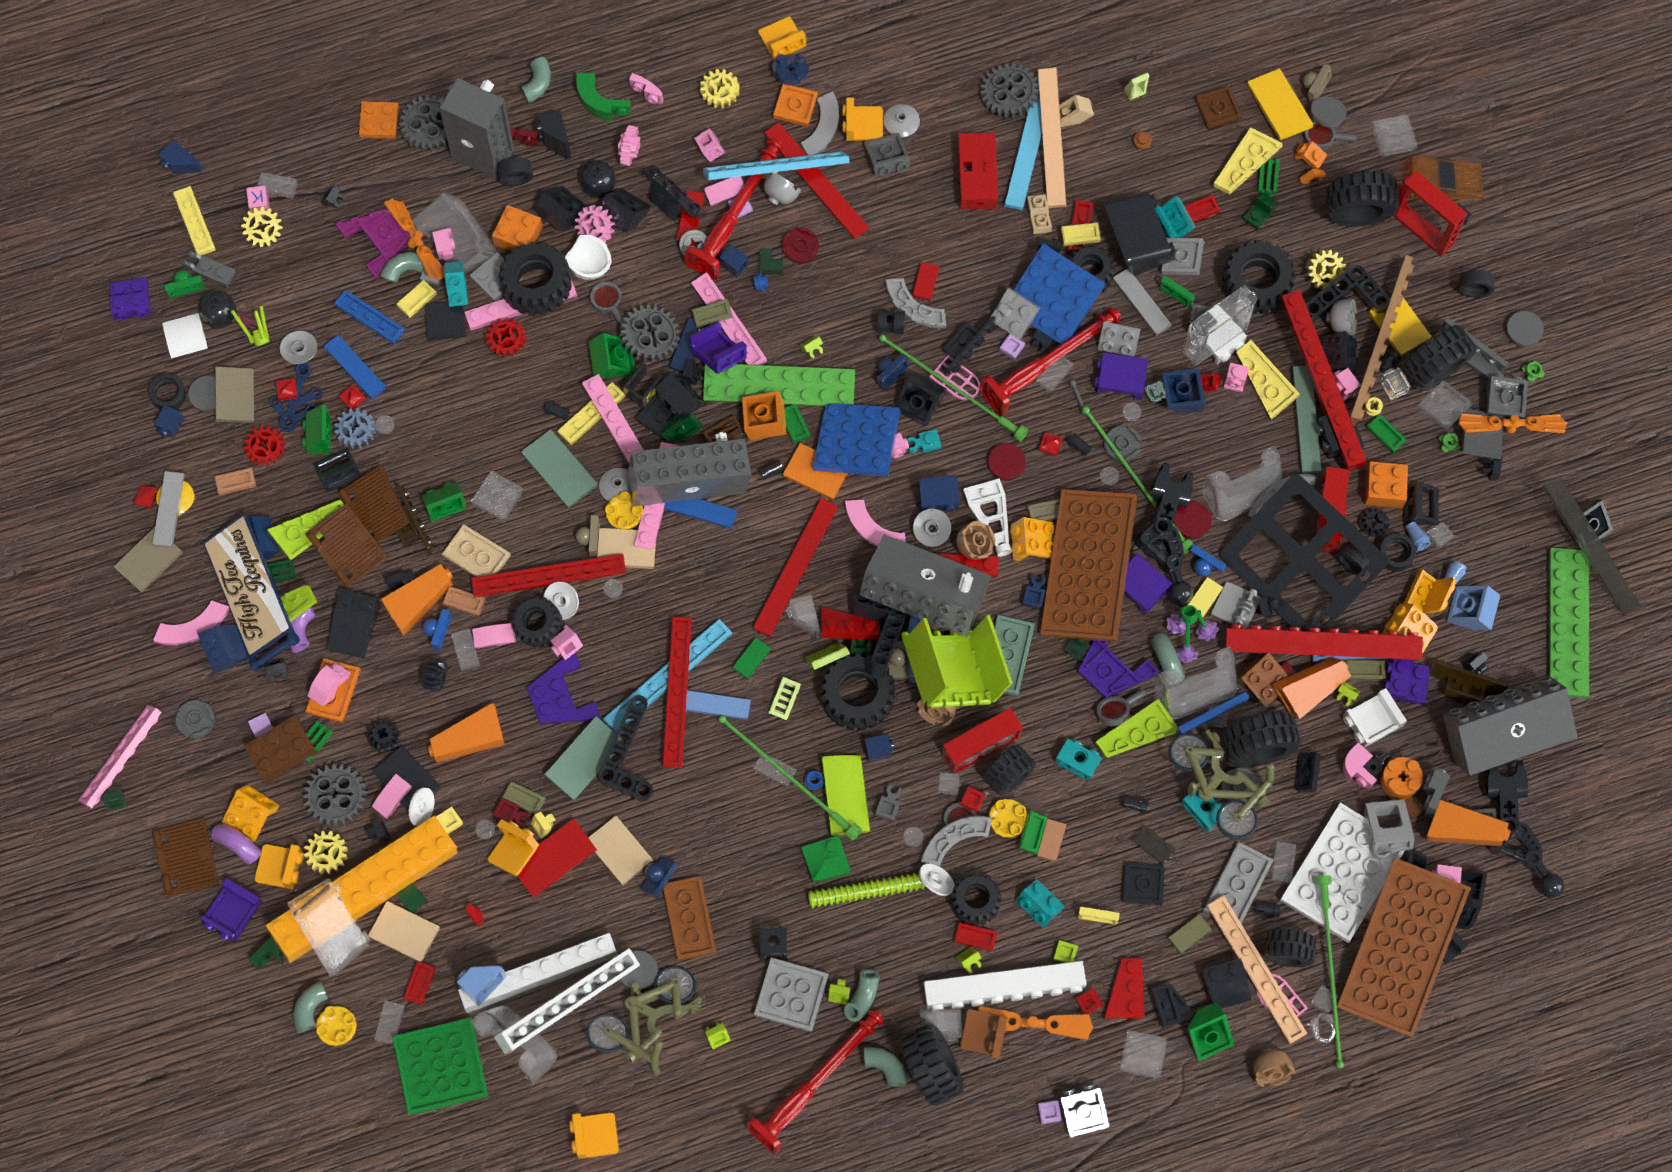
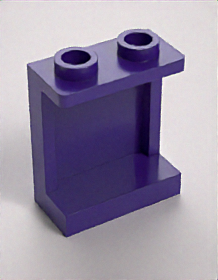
M718 321L689 337V350L716 374L747 359V344L743 341L737 344L734 343L721 331V323Z
M1103 353L1102 359H1098L1097 370H1100V376H1096L1094 387H1098L1097 394H1101L1103 390L1135 395L1134 400H1142L1148 359Z
M1137 554L1134 558L1132 556L1129 557L1124 593L1140 607L1139 611L1145 616L1170 590L1172 583L1140 554Z
M226 878L222 883L224 888L206 915H201L200 920L203 922L202 926L212 932L215 929L220 932L219 936L229 942L231 939L236 942L262 904V901L256 895Z

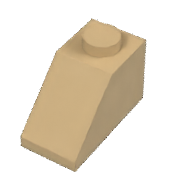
M1074 95L1059 105L1061 127L1080 124L1094 115L1090 99Z

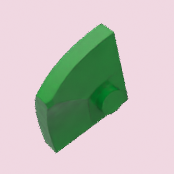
M839 835L801 847L813 883L851 874Z

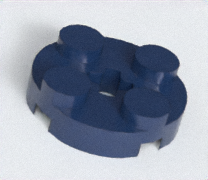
M779 54L773 62L772 75L775 79L776 77L780 79L782 84L797 85L800 84L801 80L804 79L805 81L807 79L809 67L805 57L802 55Z

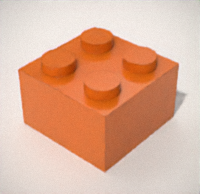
M507 205L492 234L494 246L511 251L514 248H520L521 244L530 245V242H536L543 228L541 218Z
M779 391L742 397L744 431L750 441L787 434L784 400Z
M1370 462L1366 470L1365 505L1403 508L1407 501L1408 465Z

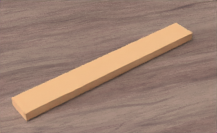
M1056 67L1038 69L1047 203L1049 208L1066 207Z
M1223 895L1207 904L1208 910L1238 959L1241 958L1247 975L1288 1043L1291 1044L1305 1036L1307 1032L1225 896Z

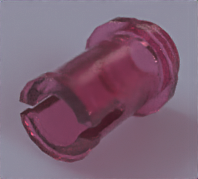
M245 312L237 314L248 330L252 333L257 330L255 329V327L258 328L255 320L248 317Z

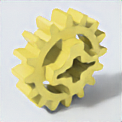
M716 69L715 74L710 71L709 77L704 76V81H701L700 93L703 94V100H707L708 105L714 103V108H716L720 104L721 108H724V104L730 106L731 100L736 101V96H739L738 89L740 87L739 83H737V77H733L732 72L726 74L724 69L722 73H719V70Z
M262 206L259 211L255 207L254 213L251 211L247 212L249 218H243L246 221V224L242 225V227L246 228L243 234L249 235L247 241L254 240L253 245L260 242V247H263L264 242H266L270 246V240L276 242L275 236H281L278 229H283V226H279L278 223L282 219H276L278 213L272 214L271 208L265 211V207ZM262 214L268 215L272 220L264 219ZM255 217L256 222L253 227H250L251 220ZM260 221L262 224L270 223V225L264 228V232L262 229L255 230L260 225ZM272 226H275L274 232H273V234L270 236V234H269L270 228H271ZM253 233L260 234L263 239L255 237Z
M1319 250V254L1314 253V259H1308L1311 263L1310 266H1306L1307 269H1310V272L1306 273V276H1311L1309 283H1314V287H1320V290L1326 288L1345 272L1342 268L1346 264H1341L1343 257H1337L1338 253H1332V250H1326V252ZM1328 257L1332 260L1327 262L1324 258ZM1325 278L1328 282H1322L1321 279Z
M322 831L321 836L315 833V840L309 839L308 841L311 845L305 846V850L308 853H305L304 856L309 859L307 864L309 866L312 865L313 871L319 868L320 874H323L324 870L331 874V869L333 868L337 872L338 865L344 866L342 859L348 858L344 854V852L348 851V848L344 846L346 844L344 839L340 840L339 834L333 837L332 831L328 835ZM327 849L329 854L325 855L323 851Z

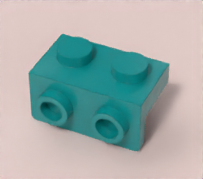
M1177 196L1162 207H1155L1159 221L1163 223L1164 231L1169 238H1182L1196 227L1182 201Z
M1037 879L1025 888L1016 900L1042 928H1045L1065 908Z

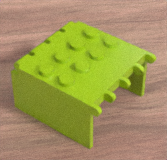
M986 615L973 631L970 630L967 637L950 631V635L941 636L939 630H935L932 636L927 618H923L910 634L908 632L902 633V639L922 701L927 703L928 708L990 705L991 701L996 702L1013 684L990 615Z

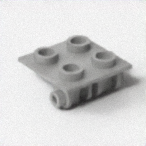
M1104 322L1098 350L1134 357L1141 329Z
M1226 581L1211 615L1233 625H1242V629H1247L1259 604L1258 598L1262 597L1258 596L1257 591L1254 589L1247 591Z

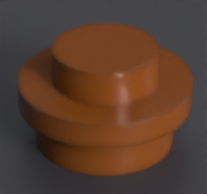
M1139 132L1134 137V144L1138 149H1147L1152 144V137L1147 132Z

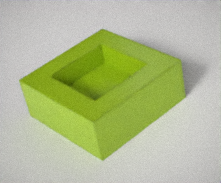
M1059 940L1053 961L1063 964L1074 962L1078 946Z

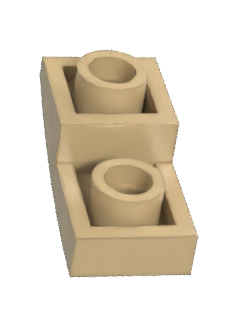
M1046 194L1027 197L1033 234L1052 232Z

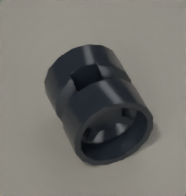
M879 309L877 332L888 333L892 331L893 334L904 335L905 311L895 310L891 312L890 309ZM892 319V324L887 323V320Z

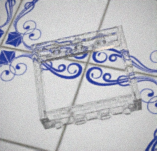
M1246 285L1191 323L1183 353L1194 366H1197L1248 329L1257 298L1255 292H1251Z

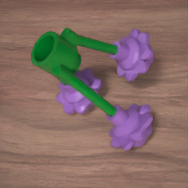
M1192 605L1181 607L1179 615L1171 614L1170 618L1166 619L1168 624L1167 630H1171L1172 634L1178 633L1183 635L1185 631V644L1182 648L1176 649L1178 658L1183 663L1192 662L1197 659L1198 651L1189 644L1190 625H1193L1197 618L1200 621L1199 628L1196 630L1198 639L1209 641L1214 639L1219 631V628L1216 627V622L1204 621L1201 610H1197Z

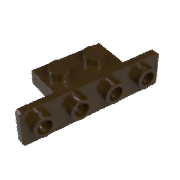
M397 484L398 493L404 503L403 508L410 520V523L396 531L403 547L422 540L430 555L432 554V541L429 536L425 537L423 533L425 527L422 521H417L415 517L418 514L413 504L409 505L407 501L410 497L406 488L402 489L400 484Z
M1438 660L1433 661L1430 669V676L1446 681L1443 694L1468 703L1482 701L1485 694L1496 696L1508 689V684Z

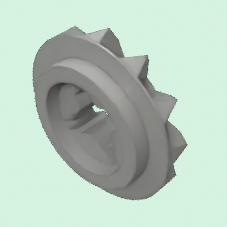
M695 229L687 231L682 235L679 245L684 256L687 247L691 244V238L695 242L700 241L697 244V249L702 250L707 240V236L703 232Z

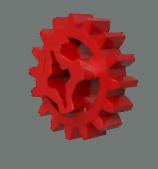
M506 317L505 321L502 322L501 318H499L498 324L492 322L493 328H487L489 333L485 334L487 347H490L491 352L496 351V356L503 354L504 358H506L507 354H510L511 357H514L513 352L519 354V347H525L523 343L527 341L525 329H522L521 323L516 325V319L509 322L508 317ZM514 331L518 333V338L514 335Z
M260 426L259 431L254 428V434H247L249 440H244L247 446L243 447V449L247 452L246 456L248 459L251 458L253 464L257 462L261 467L265 463L269 467V462L272 461V463L276 464V458L282 459L280 453H285L283 446L286 444L282 440V434H278L276 428L272 431L270 426L266 430H264L263 426ZM261 442H263V444L267 446L268 450H266V448L262 446Z

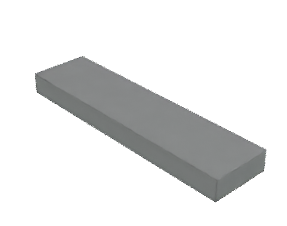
M1128 268L1113 277V282L1155 336L1171 327L1172 324Z
M167 471L164 473L153 546L173 548L185 478L184 473Z

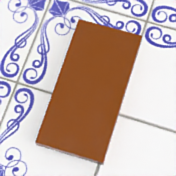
M701 876L667 882L663 891L677 960L681 961L717 953Z

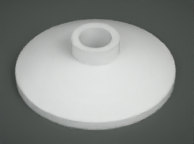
M555 582L546 589L544 597L558 608L559 613L563 617L562 620L569 619L576 613L579 599L575 589L570 584Z
M423 787L417 790L410 802L409 817L411 823L415 826H419L430 819L433 813L434 795L429 788Z
M925 864L920 868L919 876L929 890L942 896L952 893L954 882L944 869L933 864Z

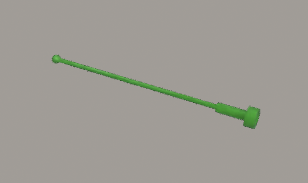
M884 334L879 336L881 342H886L900 353L905 354L907 358L996 418L998 423L1015 434L1014 438L1021 442L1026 437L1029 430L1023 425L1019 428L1003 416H998L886 339Z
M1083 407L1082 412L1087 414L1153 506L1156 507L1157 503L1149 495V492L1091 415L1089 407ZM1178 530L1182 540L1184 554H1186L1191 550L1194 544L1191 540L1186 541V539Z
M721 715L719 717L720 723L727 725L831 815V818L847 831L845 835L851 841L857 838L862 831L861 827L856 823L851 825L837 812L830 810L731 725L725 716Z
M1325 875L1315 877L1316 886H1320L1321 904L1325 915L1337 1050L1336 1067L1342 1068L1344 1063L1341 1060L1328 908H1330L1328 885H1331L1332 881L1331 876Z

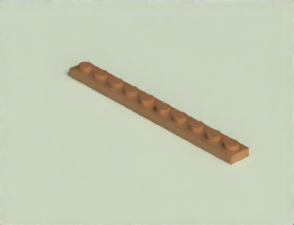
M1408 255L1405 256L1350 416L1353 426L1356 425L1358 420L1361 421L1365 410L1362 409V406L1368 403L1370 394L1367 393L1369 387L1373 388L1376 377H1373L1374 371L1378 372L1382 362L1378 360L1379 356H1383L1387 345L1384 342L1385 339L1389 340L1392 329L1389 328L1390 324L1395 323L1398 315L1395 312L1396 306H1401L1403 297L1400 295L1402 291H1406L1409 282L1406 280L1407 275L1411 276L1414 265L1411 264L1413 257Z

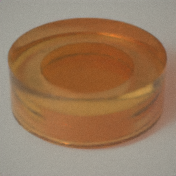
M1415 797L1405 800L1409 817H1418L1423 809L1422 802Z

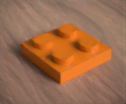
M783 84L773 118L809 127L818 92Z
M362 101L359 128L360 138L396 139L399 104L396 102Z

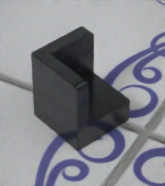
M1455 930L1443 958L1446 964L1450 963L1468 946Z

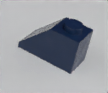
M175 140L158 154L161 160L160 165L165 170L170 169L174 174L197 173L203 170L200 162Z

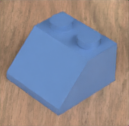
M1488 585L1456 586L1447 621L1472 630H1492L1500 595Z
M501 966L471 967L468 971L464 970L459 975L457 984L461 991L479 1007L506 978V975Z

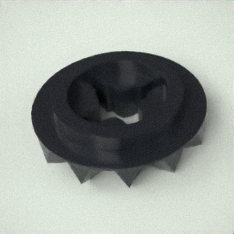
M1370 507L1360 515L1359 526L1366 535L1379 537L1388 530L1389 518L1386 512L1381 511L1379 508ZM1377 516V522L1379 523L1372 528V521H1369V519L1373 520Z

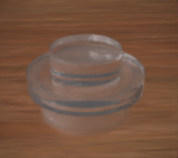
M1136 403L1126 404L1122 411L1124 418L1128 421L1138 420L1141 416L1140 406Z
M381 416L376 421V429L381 434H388L395 427L394 420L389 416Z
M1105 467L1100 473V479L1106 485H1114L1119 479V473L1113 467Z
M610 579L604 584V593L610 598H617L623 592V586L619 580Z
M482 820L477 823L475 832L481 839H490L495 833V826L489 820Z
M910 827L904 832L903 838L907 845L915 847L923 841V833L917 827Z

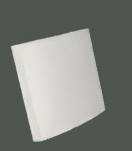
M199 313L162 323L171 358L208 348Z

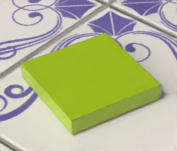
M838 642L806 656L805 661L807 665L815 670L850 653L847 647Z

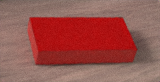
M1213 195L1184 206L1193 223L1220 213V208Z
M921 262L913 298L931 302L939 266Z
M959 922L954 943L993 952L997 931Z
M417 961L403 999L423 1006L437 968Z

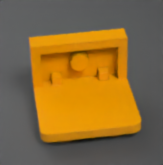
M847 98L846 105H843V116H846V121H843V132H846V141H869L883 137V108L880 106H854V98Z
M1023 517L1011 524L1013 560L1021 561L1030 555L1052 558L1055 538V524L1053 522Z
M1419 570L1405 598L1404 604H1415L1424 614L1441 612L1447 607V601L1455 589L1457 580L1454 577L1436 580L1424 570Z
M1400 604L1394 610L1390 621L1386 623L1381 635H1387V631H1397L1400 636H1407V632H1419L1418 636H1423V654L1438 627L1415 604Z
M501 819L497 826L504 836L488 857V861L492 865L517 876L539 844L533 838L534 834L526 828L522 830L514 822L509 821L508 823Z
M264 845L255 881L259 884L293 890L294 884L297 883L299 878L298 868L299 864H302L304 853L296 845H291L290 849Z
M613 1113L582 1117L581 1114L573 1115V1120L569 1121L570 1131L575 1133L572 1149L573 1153H577L579 1159L618 1153L616 1121Z

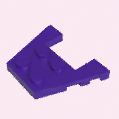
M1094 640L1078 670V673L1104 698L1111 697L1157 676L1160 672L1148 659L1132 672L1105 646L1109 641Z
M576 653L566 660L563 658L527 687L541 725L571 721L585 722L593 720L595 717L602 720L595 702L579 709L575 708L563 675L581 669Z

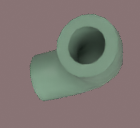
M539 57L531 62L530 68L533 72V78L529 83L521 86V91L527 103L538 99L549 87L551 71L545 57Z
M401 253L387 262L381 271L380 277L397 283L399 277L405 271L413 270L422 273L424 267L417 253Z
M1164 633L1156 634L1151 640V646L1160 662L1165 678L1170 684L1179 683L1185 678V673L1175 648L1168 635Z
M865 969L860 972L856 992L852 1000L844 1008V1013L849 1020L853 1022L859 1021L870 1009L879 984L880 975L877 971Z
M321 981L304 990L296 1001L293 1018L297 1033H303L316 1027L313 1016L314 1009L321 1002L328 1000Z
M863 1047L865 1067H877L882 1070L888 1087L907 1085L903 1065L894 1054L883 1048Z

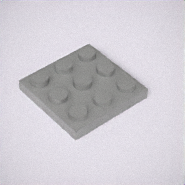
M771 958L754 1016L812 1032L829 974Z

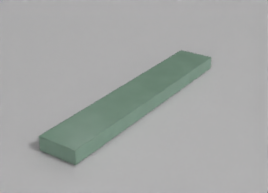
M1293 366L1294 388L1300 393V396L1295 400L1301 474L1320 473L1321 462L1318 432L1316 429L1317 418L1314 386L1306 366Z

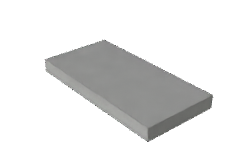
M1238 841L1207 904L1224 895L1240 923H1242L1274 859ZM1205 906L1203 911L1211 915L1207 906Z

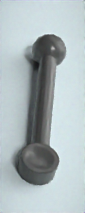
M1072 379L1069 381V385L1073 387L1081 407V414L1087 415L1082 412L1084 404L1077 390V383Z

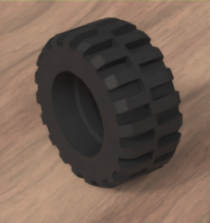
M1364 170L1363 172L1347 173L1342 177L1339 176L1332 180L1326 188L1328 215L1338 225L1351 227L1376 225V223H1382L1386 219L1392 218L1399 208L1397 183L1391 175L1385 172Z
M1255 240L1254 243H1251V241L1245 242L1243 247L1239 245L1235 248V252H1231L1226 261L1222 275L1223 291H1227V299H1232V304L1235 307L1240 306L1243 312L1248 310L1251 311V314L1257 315V312L1267 314L1268 310L1274 312L1278 309V306L1282 307V295L1292 291L1296 275L1293 268L1294 263L1292 259H1288L1289 254L1286 251L1282 252L1281 247L1278 245L1272 246V242L1266 241V243H1261V240ZM1248 267H1263L1272 273L1276 282L1269 288H1254L1246 283L1241 273Z
M530 242V245H525L524 243L520 245V248L512 249L510 251L511 254H507L503 258L504 262L499 267V281L505 301L510 303V307L514 310L518 309L521 314H526L527 312L529 316H535V314L539 313L540 316L546 315L545 312L550 311L552 313L556 310L555 307H561L564 304L563 299H568L569 291L572 287L569 264L567 259L564 258V254L561 251H557L556 247L552 245L547 247V243L540 242V244ZM535 269L545 270L552 275L551 280L546 285L536 289L526 288L518 283L526 272Z
M1455 324L1444 329L1419 347L1405 361L1403 371L1418 390L1427 391L1440 384L1466 364L1477 351V346L1465 330Z
M855 653V657H851L850 654L846 655L843 660H835L833 666L829 665L826 669V674L823 675L821 685L823 709L826 714H829V718L833 722L837 721L838 726L842 728L848 726V730L854 731V728H860V731L866 730L867 726L873 728L877 725L878 721L882 723L885 720L886 714L889 715L895 695L893 676L889 674L890 670L887 669L883 678L876 679L871 677L868 673L872 659L871 655L867 654L866 657H861V653ZM855 677L867 679L875 686V699L861 707L848 705L841 699L839 694L840 686L846 680Z
M1288 711L1264 712L1244 718L1227 727L1222 736L1229 762L1236 768H1252L1276 762L1297 751L1302 742L1295 718Z
M928 1023L905 1034L901 1039L903 1055L916 1085L929 1104L937 1106L962 1094L964 1083L960 1069L947 1041L937 1026Z

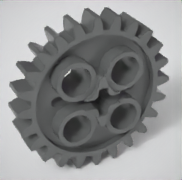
M1006 63L1005 68L998 65L999 70L992 68V74L987 73V79H983V85H981V97L983 104H986V109L991 108L992 114L997 111L998 117L1004 113L1005 118L1009 114L1015 118V113L1022 116L1023 110L1028 113V107L1034 108L1033 102H1038L1037 96L1040 95L1038 78L1034 77V72L1029 73L1028 67L1023 70L1022 64L1016 68L1015 63L1012 64V67H1009L1008 63Z
M426 95L425 100H423L419 96V102L412 100L413 105L407 104L408 110H402L404 116H400L401 123L399 125L401 134L404 135V140H409L410 146L415 144L416 149L422 146L424 152L427 147H429L431 152L433 147L440 150L441 144L447 147L446 141L448 140L443 120H438L442 118L439 105L443 97L436 100V95L432 99H429V96Z
M647 304L646 309L642 305L639 306V310L633 308L632 313L628 312L626 317L623 318V324L620 326L622 331L619 335L623 337L621 343H627L624 349H631L630 355L636 353V359L642 356L643 362L647 358L650 359L651 363H653L654 358L658 362L661 361L662 357L667 359L668 354L672 355L674 349H677V343L680 341L678 336L681 331L677 330L679 324H673L676 318H669L670 312L664 314V308L660 311L657 310V305L653 309L650 308L649 304ZM652 321L658 322L659 325L653 324ZM641 342H646L648 346L641 344Z
M335 764L332 765V769L325 765L324 772L318 769L319 775L311 774L314 780L306 781L310 787L304 788V791L308 793L303 795L304 800H308L304 805L306 808H309L307 812L309 815L313 814L312 818L314 820L319 818L321 825L326 821L328 827H330L332 822H334L336 827H338L339 822L346 826L347 819L353 822L352 816L359 817L357 811H364L361 803H367V800L363 798L368 795L367 791L363 790L367 786L365 783H361L363 778L362 776L357 777V771L351 773L352 768L350 766L345 770L343 764L340 765L339 769H337ZM343 782L350 783V785L347 788H340ZM324 783L330 784L327 790H321V786ZM335 792H338V795H336V798L333 799L332 796L335 795ZM346 800L350 801V805L348 807H341L342 802ZM325 802H330V803H331L329 808H327V809H322V808H321V806H322L323 803H325Z

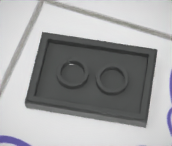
M1466 408L1464 414L1496 416L1500 420L1503 419V416L1486 414L1485 411ZM1503 425L1497 431L1465 433L1464 431L1463 453L1501 459Z

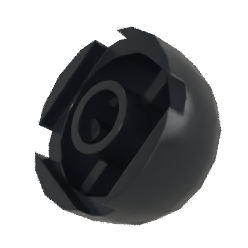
M594 160L582 167L579 175V184L582 191L589 194L590 197L602 198L615 187L616 176L608 163Z
M211 291L201 298L199 303V314L203 323L214 329H222L232 323L234 316L231 310H234L237 314V307L233 298L223 291Z

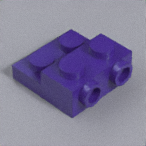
M147 278L109 283L111 294L110 307L114 320H126L129 317L141 318L151 314Z
M1393 659L1387 665V673L1390 674L1389 680L1385 681L1384 689L1388 690L1394 700L1425 705L1431 667L1414 664L1412 660Z

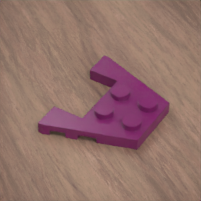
M388 209L372 212L368 216L361 218H351L347 222L342 223L341 221L336 223V227L345 239L362 229L381 255L366 264L367 269L376 280L379 279L381 271L387 262L398 255L410 239V233L400 227Z

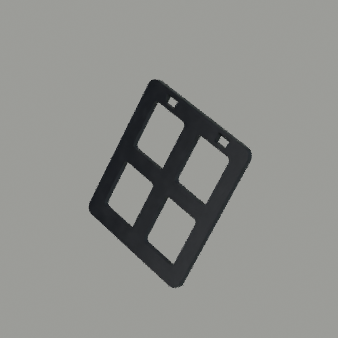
M1298 474L1292 475L1221 551V558L1252 589L1256 590L1257 594L1261 597L1269 596L1270 601L1279 600L1281 607L1274 610L1292 627H1301V631L1309 632V628H1320V632H1325L1388 565L1387 557L1311 484ZM1295 493H1300L1327 519V524L1304 547L1274 519V516ZM1261 530H1264L1292 557V561L1270 584L1266 583L1239 555ZM1338 532L1342 533L1369 559L1368 565L1348 586H1343L1316 560V555ZM1302 570H1306L1333 596L1331 604L1311 624L1281 597V592ZM1368 570L1372 575L1363 582L1360 577ZM1327 614L1331 618L1322 625L1319 620Z

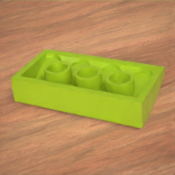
M840 755L822 757L827 807L833 812H837L851 825L856 823L862 828L861 833L870 832L861 756ZM828 813L831 836L845 835L847 831L835 822Z

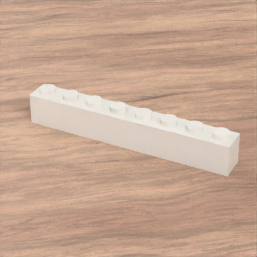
M608 933L505 972L506 978L479 1007L461 989L458 991L466 1012L470 1013L610 960L617 956V952L611 935Z
M630 948L494 1038L505 1054L509 1053L640 966L639 962Z
M1083 961L925 981L924 992L927 1009L941 1011L944 1009L943 1007L951 1006L952 1009L964 1007L963 1004L980 1006L986 1001H991V1003L995 1004L1011 998V1001L1022 1000L1025 996L1040 998L1043 997V994L1048 993L1051 996L1063 994V991L1079 993L1082 992V989H1085L1087 984Z

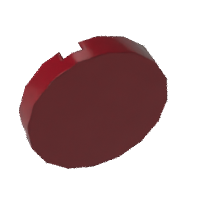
M802 227L788 231L782 242L783 253L787 259L795 263L801 264L811 261L817 255L819 249V242L815 233Z
M1001 444L992 449L988 458V467L994 477L1010 481L1023 473L1026 459L1019 447L1013 444Z
M1189 502L1186 508L1179 506L1173 522L1184 538L1199 539L1210 530L1212 518L1207 507L1201 503Z

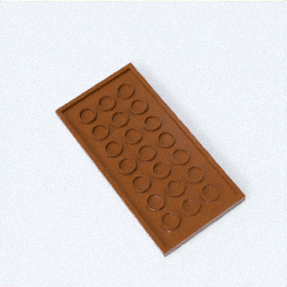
M1061 490L1041 636L1117 642L1137 504L1136 494Z
M1394 858L1338 1001L1337 1008L1413 1037L1471 887Z

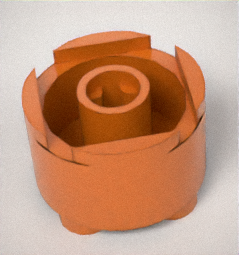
M1406 757L1391 760L1380 776L1382 791L1389 798L1397 800L1404 799L1406 801L1413 797L1423 782V773L1419 763Z

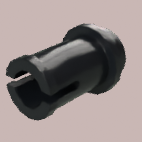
M1043 237L1040 238L1038 249L1045 244L1054 251L1061 252L1062 242L1059 239L1055 241Z
M1396 351L1388 352V356L1381 362L1379 371L1383 370L1382 373L1386 374L1395 364L1400 363L1401 356Z
M549 401L545 407V412H547V415L552 414L566 421L570 409L555 404V401Z
M1074 433L1068 440L1069 446H1073L1084 456H1087L1093 448L1082 440L1079 434L1076 435Z
M773 460L774 463L759 469L764 481L777 473H782L781 471L784 470V467L780 460Z
M1126 795L1123 808L1137 810L1141 814L1142 812L1146 813L1149 801H1145V798L1141 800Z
M1257 901L1255 914L1270 915L1273 918L1279 917L1281 905H1277V902L1269 904Z

